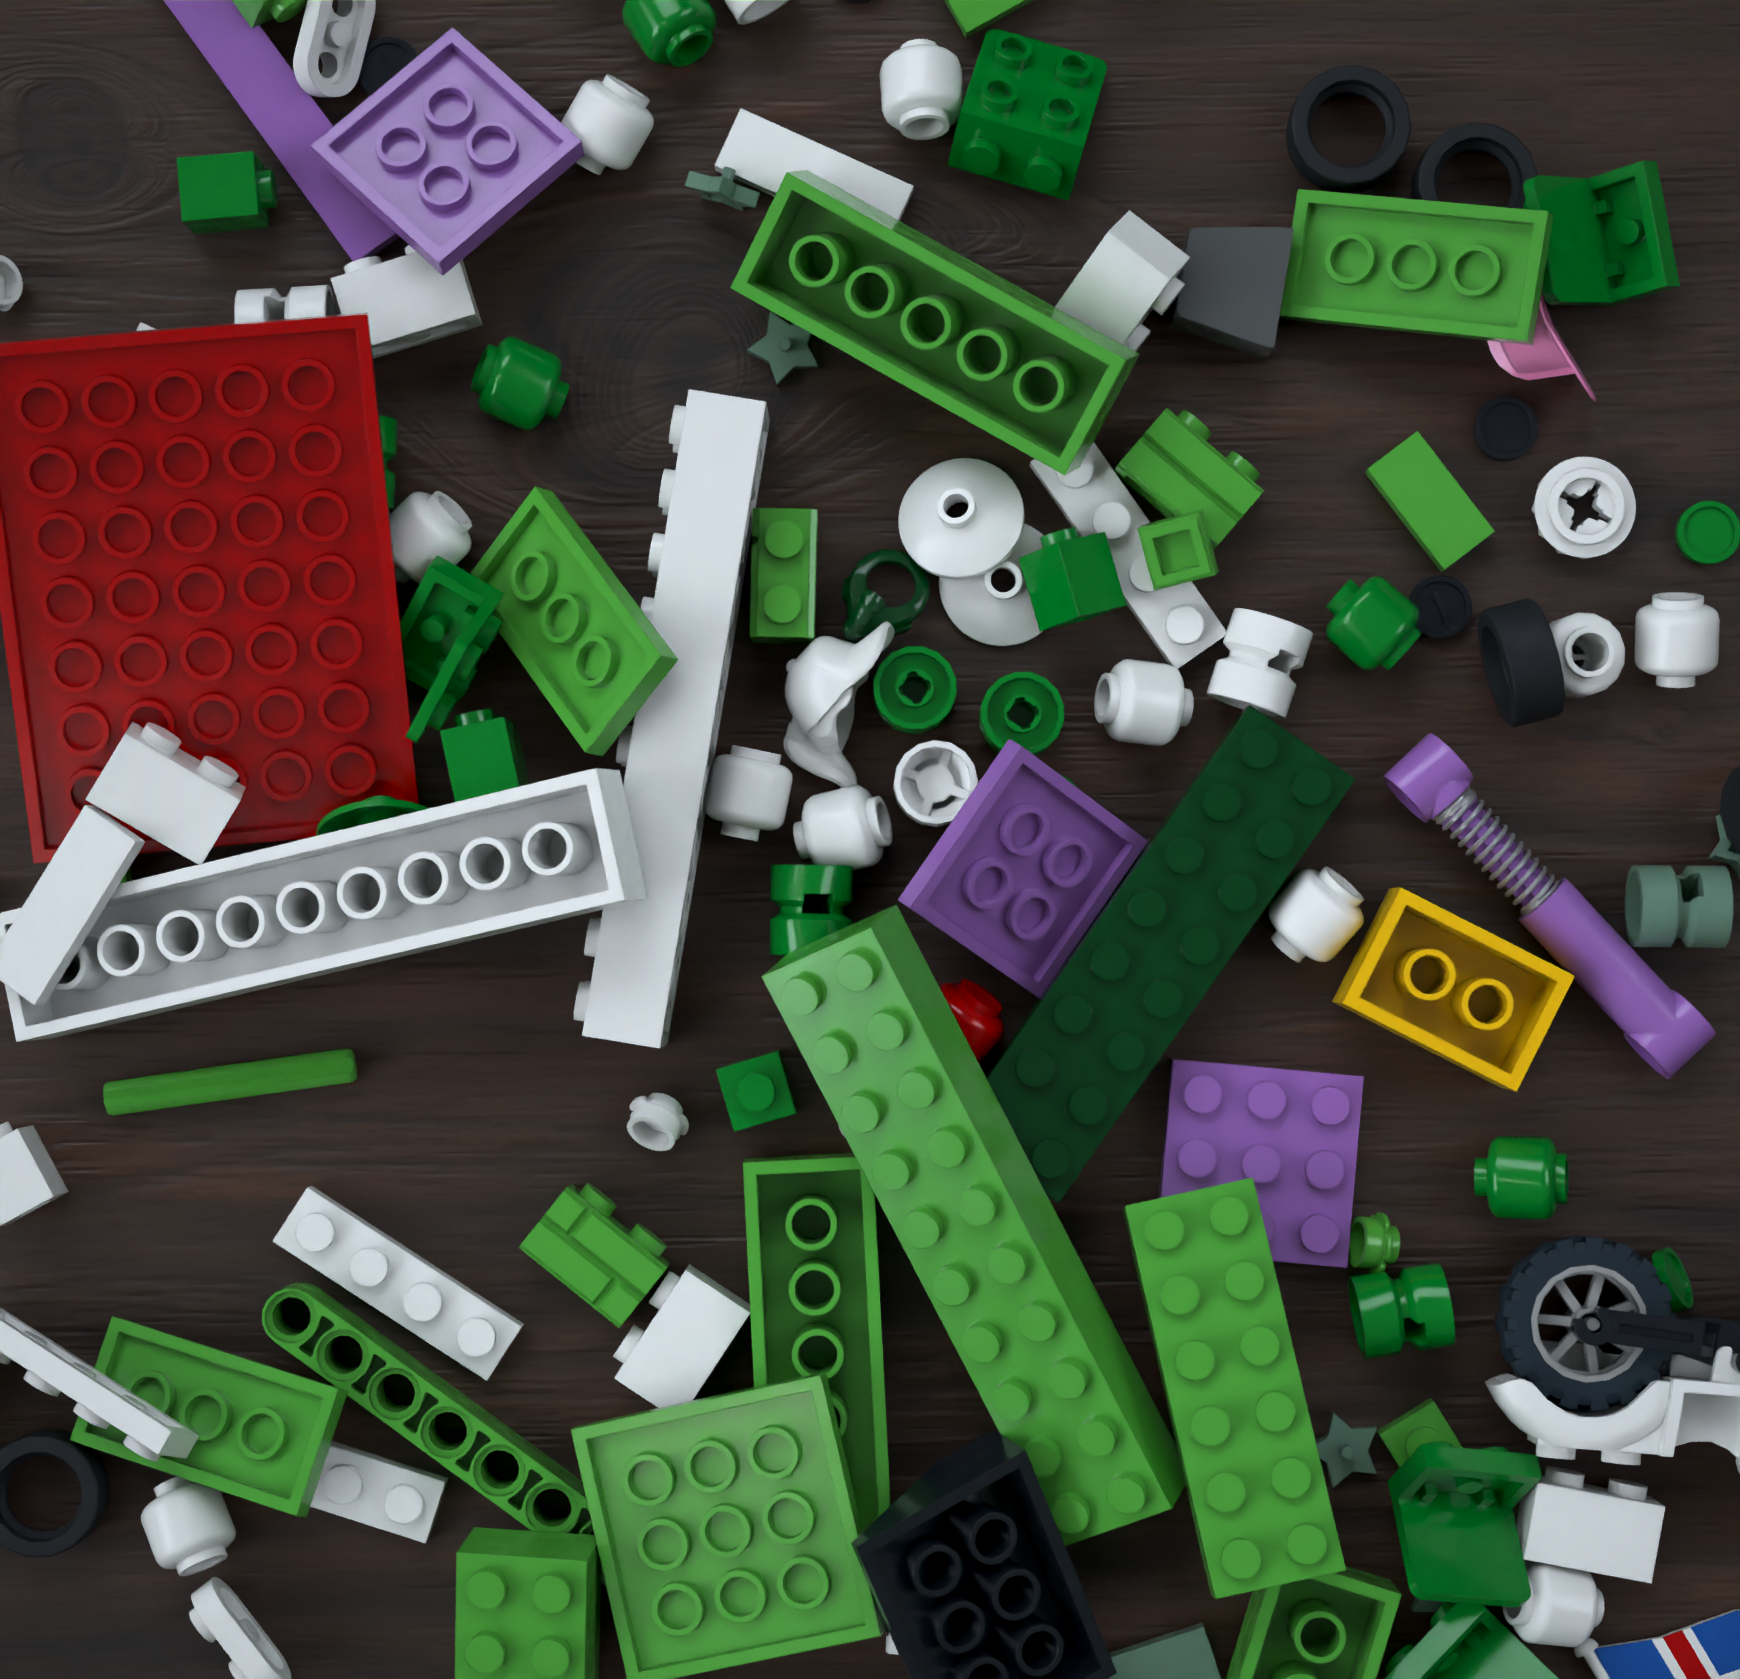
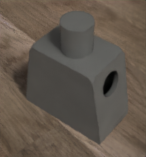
M1190 228L1183 245V252L1190 259L1176 276L1185 286L1174 300L1170 326L1249 355L1267 359L1275 346L1294 228Z

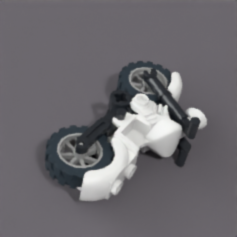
M1594 1236L1562 1237V1239L1553 1242L1548 1241L1533 1249L1534 1252L1515 1264L1507 1284L1503 1283L1498 1296V1300H1501L1499 1314H1495L1496 1331L1499 1332L1501 1341L1499 1347L1505 1361L1509 1362L1515 1376L1508 1373L1500 1374L1487 1380L1485 1384L1507 1418L1527 1434V1440L1536 1444V1456L1575 1460L1576 1449L1600 1450L1602 1462L1641 1465V1454L1673 1457L1675 1447L1688 1442H1712L1726 1448L1736 1457V1465L1740 1473V1322L1700 1314L1676 1317V1314L1671 1311L1670 1301L1673 1299L1666 1283L1661 1282L1656 1274L1658 1271L1653 1264L1646 1258H1641L1627 1245ZM1578 1274H1592L1585 1303L1579 1304L1563 1279ZM1606 1279L1615 1285L1624 1295L1626 1301L1608 1308L1597 1307L1604 1280ZM1552 1287L1555 1288L1569 1308L1565 1315L1539 1314L1543 1299ZM1538 1324L1557 1325L1559 1332L1564 1337L1560 1341L1541 1340ZM1611 1343L1623 1350L1621 1354L1603 1353L1598 1346ZM1553 1403H1556V1404H1558V1405L1564 1406V1407H1566V1408L1575 1409V1410L1579 1409V1410H1585V1411H1568V1410H1563V1409L1559 1408L1558 1406H1556V1405L1553 1404Z

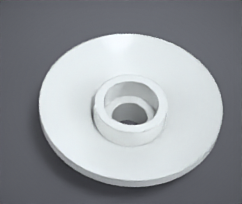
M959 458L944 461L929 468L911 484L900 506L898 527L906 551L922 569L942 578L969 579L992 571L1012 554L1023 532L1025 510L1017 486L1003 470L979 459ZM960 502L968 504L966 513L961 517L952 518L947 515V510L952 505Z
M1024 524L1020 541L1012 554L1001 565L986 574L969 579L939 577V592L943 607L952 623L962 633L980 643L1003 647L1027 642L1043 632L1039 630L1019 562L1020 557L1042 549L1040 537L1044 536L1042 533ZM1000 569L1010 571L1015 577L1013 589L1008 592L995 590L991 584V576L995 571Z

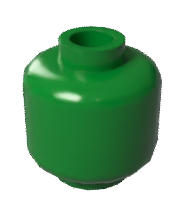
M626 0L622 15L625 27L644 54L655 64L673 65L676 67L687 66L701 58L711 47L713 32L716 28V13L708 0Z
M509 336L504 338L497 347L489 343L487 344L475 369L470 384V391L478 394L477 405L484 414L522 430L529 431L537 427L545 415L553 419L557 418L565 402L569 383L559 380L562 366L558 356L526 341Z
M1381 576L1370 577L1361 586L1350 578L1325 606L1334 615L1326 626L1325 633L1327 639L1359 668L1365 671L1376 669L1380 665L1387 671L1390 670L1422 634L1415 627L1420 617L1417 606Z
M1498 1136L1492 1140L1487 1158H1475V1196H1487L1491 1213L1500 1219H1550L1555 1214L1558 1204L1567 1205L1568 1154L1558 1153L1554 1142L1548 1137Z

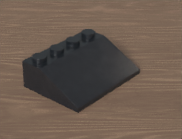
M994 1430L937 1461L851 1543L909 1679H1108L1117 1673L1026 1450Z

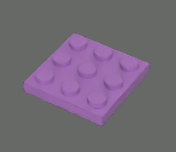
M453 27L311 145L315 159L442 276L584 156L582 141Z
M1008 739L905 888L898 901L1026 990L1041 998L1148 841L1024 747Z
M1171 1058L1159 1198L1253 1177L1273 1261L1347 1268L1364 1076Z

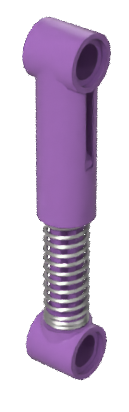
M1428 733L1383 776L1385 784L1409 811L1425 823L1433 819L1436 821V824L1443 826L1442 830L1449 828L1453 832L1450 835V839H1454L1457 836L1461 840L1458 843V847L1465 845L1468 848L1466 855L1473 853L1476 856L1474 864L1481 862L1484 865L1481 872L1489 870L1492 873L1489 876V880L1496 878L1499 881L1497 889H1501L1504 886L1507 889L1505 897L1512 895L1515 898L1513 905L1520 903L1523 906L1521 908L1522 914L1518 919L1519 922L1567 972L1575 976V981L1623 1030V1035L1631 1047L1657 1073L1666 1079L1671 1078L1716 1035L1714 1029L1702 1014L1683 996L1670 989L1565 877L1559 881H1554V874L1545 875L1547 867H1538L1539 858L1530 859L1531 850H1522L1523 841L1514 842L1516 834H1507L1508 826L1506 824L1498 825L1500 817H1491V808L1483 809L1484 800L1476 801V791L1470 789L1469 786L1473 780L1471 771L1440 738L1432 733Z

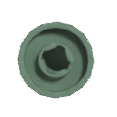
M1671 865L1631 866L1625 888V925L1631 947H1671L1676 938H1680L1686 947L1725 948L1727 946L1733 924V889L1726 866H1686L1680 875H1676Z

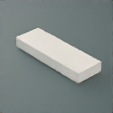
M741 108L714 165L715 171L720 173L723 172L724 167L735 169V180L775 197L786 172L808 170L899 221L914 190V186Z
M85 805L0 942V981L33 1005H45L145 841L97 806Z

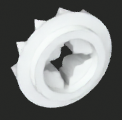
M1584 456L1565 460L1553 467L1538 483L1535 501L1531 510L1535 514L1538 535L1545 538L1555 548L1557 553L1588 559L1606 554L1624 541L1635 520L1636 500L1628 479L1617 467L1605 460ZM1595 485L1597 488L1592 495L1595 498L1591 507L1599 513V517L1607 522L1601 519L1596 521L1587 518L1571 530L1570 527L1573 523L1571 519L1574 515V509L1560 495L1565 498L1570 496L1571 498L1579 499Z

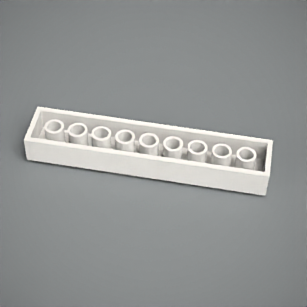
M689 389L686 406H674L669 443L673 444V453H678L675 470L664 469L658 503V506L663 508L662 515L668 516L665 534L654 532L648 560V571H652V578H657L654 598L644 596L640 609L679 660L636 713L633 726L627 725L621 732L616 754V763L626 767L623 787L648 899L604 909L601 918L590 917L584 955L595 957L591 981H580L574 1007V1020L584 1021L582 1036L654 1048H662L668 1044L706 814L704 811V800L711 766L715 759L752 534L753 508H756L770 424L767 403L765 401Z
M589 769L121 883L113 893L45 1005H33L5 984L16 1042L56 1038L646 900L648 898L620 770ZM21 908L0 913V942Z

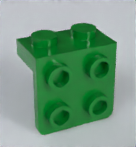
M1000 29L987 31L960 111L947 166L1069 201L1106 74V63L1100 58L1028 38L1020 34Z
M1642 160L1591 178L1538 175L1525 180L1523 186L1525 195L1523 209L1549 211L1554 216L1542 286L1543 296L1548 304L1616 306L1680 287L1657 161Z
M438 555L429 565L401 620L407 679L429 691L406 734V738L415 743L419 742L428 727L440 732L457 702L461 701L478 671L475 666L481 655H485L503 624L502 620L493 615L505 593Z
M1434 1441L1421 1444L1388 1480V1486L1410 1592L1416 1598L1429 1601L1504 1607H1521L1529 1600L1531 1589L1512 1508L1542 1479L1536 1455L1513 1453L1504 1447H1489L1481 1450L1453 1447L1448 1442Z
M1445 1602L1431 1618L1430 1626L1432 1629L1415 1647L1409 1644L1399 1650L1389 1661L1385 1672L1388 1674L1385 1679H1559L1483 1605Z

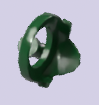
M888 549L869 553L857 563L850 576L845 578L841 599L847 604V621L843 625V634L847 641L852 643L861 641L885 621H888L893 626L894 636L905 634L912 628L911 623L922 613L929 599L930 583L925 570L916 564L910 555L899 550ZM884 564H894L904 568L912 576L915 584V593L912 599L899 607H886L881 596L867 589L866 586L867 577L874 568Z

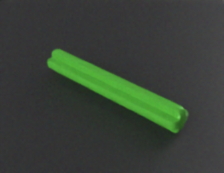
M345 1048L115 1080L104 1084V1105L107 1113L114 1116L344 1084L357 1079V1064L353 1050Z

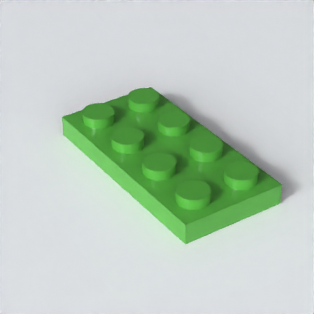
M1298 189L1292 223L1294 232L1280 317L1287 320L1533 345L1554 216L1549 211Z
M535 486L470 573L505 593L493 615L503 621L499 633L585 753L603 756L679 660L553 491Z
M112 1316L95 1369L199 1435L186 1459L161 1455L159 1460L154 1462L127 1448L123 1444L127 1434L112 1424L107 1429H103L78 1416L70 1441L294 1516L307 1518L348 1391Z

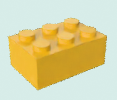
M1398 887L1389 888L1332 1002L1503 1089L1517 1092L1575 976Z

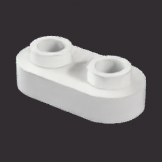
M307 0L293 57V69L296 80L305 92L315 97H341L355 87L359 79L375 15V0H337L338 10L336 13L332 8L333 0ZM319 56L321 57L323 62V70L321 74L318 68Z
M213 1577L191 1594L194 1609L189 1612V1616L193 1625L207 1641L213 1643L217 1640L232 1659L228 1666L235 1679H291L289 1666L280 1651L225 1582L217 1577Z

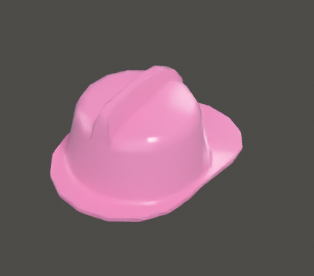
M1542 292L1533 345L1487 340L1491 354L1498 365L1512 376L1529 381L1576 374L1590 398L1594 402L1597 401L1584 375L1554 327Z

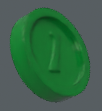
M1717 501L1696 503L1687 508L1677 521L1675 528L1677 546L1687 559L1697 564L1712 565L1724 561L1735 552L1740 543L1739 519L1732 509Z
M1669 1247L1655 1251L1652 1254V1264L1658 1271L1656 1274L1661 1282L1666 1283L1673 1299L1670 1301L1671 1308L1675 1312L1692 1308L1694 1302L1693 1291L1681 1260Z

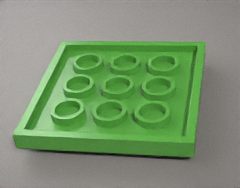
M826 1372L578 1425L571 1429L627 1679H674L882 1636L885 1632L882 1614L851 1544L863 1531Z

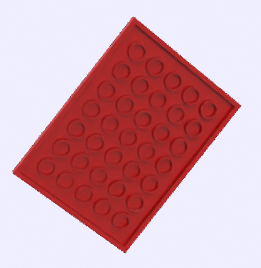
M368 312L0 342V613L34 864L50 862L85 805H93L85 799L132 721L143 728L148 722L165 728L181 740L179 749L202 761L204 756L218 759L235 770L239 775L236 782L245 786V791L213 847L316 836L319 822L328 813L341 806L364 801L372 796H391L397 800L420 805L414 742L406 738L412 723ZM104 811L145 841L138 854L174 851Z

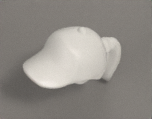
M885 621L856 644L831 636H820L815 638L797 659H791L786 664L788 675L785 683V698L793 718L789 722L786 735L784 736V750L791 761L799 767L821 778L832 781L842 788L858 785L856 773L843 755L842 750L849 737L854 719L856 691L859 686L867 681L870 669L880 653L892 641L895 631L891 623Z

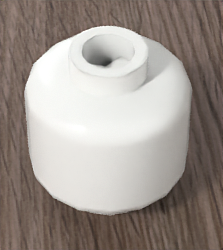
M914 39L904 43L899 50L894 51L883 61L879 75L882 112L887 123L899 130L907 138L929 140L944 135L950 126L958 121L964 102L962 68L955 54L944 47L937 46L931 40Z
M606 74L603 81H586L581 86L561 122L582 141L584 156L576 163L598 175H601L605 166L616 170L628 169L653 128V116L646 109L650 99L632 86L609 74Z
M420 491L413 492L390 514L396 580L402 584H407L410 580L420 584L429 565L437 555L457 565L471 549L472 542L468 532L472 527L471 520L453 499L441 491H435L432 495Z
M1666 592L1652 595V603L1640 608L1635 617L1634 658L1636 666L1648 674L1656 675L1657 686L1665 688H1688L1695 686V676L1704 675L1714 670L1718 664L1720 623L1718 612L1704 604V596L1700 594Z
M1575 613L1552 621L1549 624L1561 662L1565 697L1582 698L1606 690L1618 679L1624 666L1625 646L1619 631L1609 620L1594 613Z
M1132 659L1122 660L1113 667L1110 673L1105 672L1101 675L1094 699V711L1097 722L1104 724L1111 738L1120 742L1163 746L1173 740L1180 726L1185 727L1189 724L1194 707L1193 693L1191 689L1184 687L1183 678L1176 667L1165 663Z
M732 745L730 754L719 755L713 760L704 800V811L710 818L723 821L720 834L758 842L760 829L773 831L783 825L793 775L788 768L780 765L782 755Z
M852 785L811 796L804 803L802 821L795 822L793 826L795 845L802 859L811 858L815 865L851 866L853 871L877 864L883 856L884 847L890 846L893 838L891 820L884 801L880 796L872 797L868 790L859 785Z
M1327 866L1321 872L1313 869L1302 870L1296 874L1268 908L1270 921L1277 930L1271 936V939L1284 954L1296 962H1301L1305 956L1315 961L1327 962L1333 959L1362 927L1364 917L1359 905L1364 899L1351 883Z
M178 1476L154 1488L157 1498L144 1508L141 1514V1522L155 1560L162 1568L177 1569L179 1576H188L211 1568L228 1557L226 1548L235 1539L236 1530L221 1491L193 1483Z
M1528 1560L1525 1562V1567L1531 1589V1597L1521 1607L1502 1606L1506 1621L1513 1625L1515 1632L1527 1643L1564 1647L1580 1646L1590 1637L1594 1627L1601 1623L1604 1615V1598L1602 1592L1596 1587L1592 1575L1587 1571Z

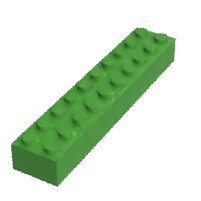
M897 904L788 953L761 977L998 1431L1002 1436L1026 1450L1064 1545L1067 1546L1171 1510L1185 1487L1176 1444Z

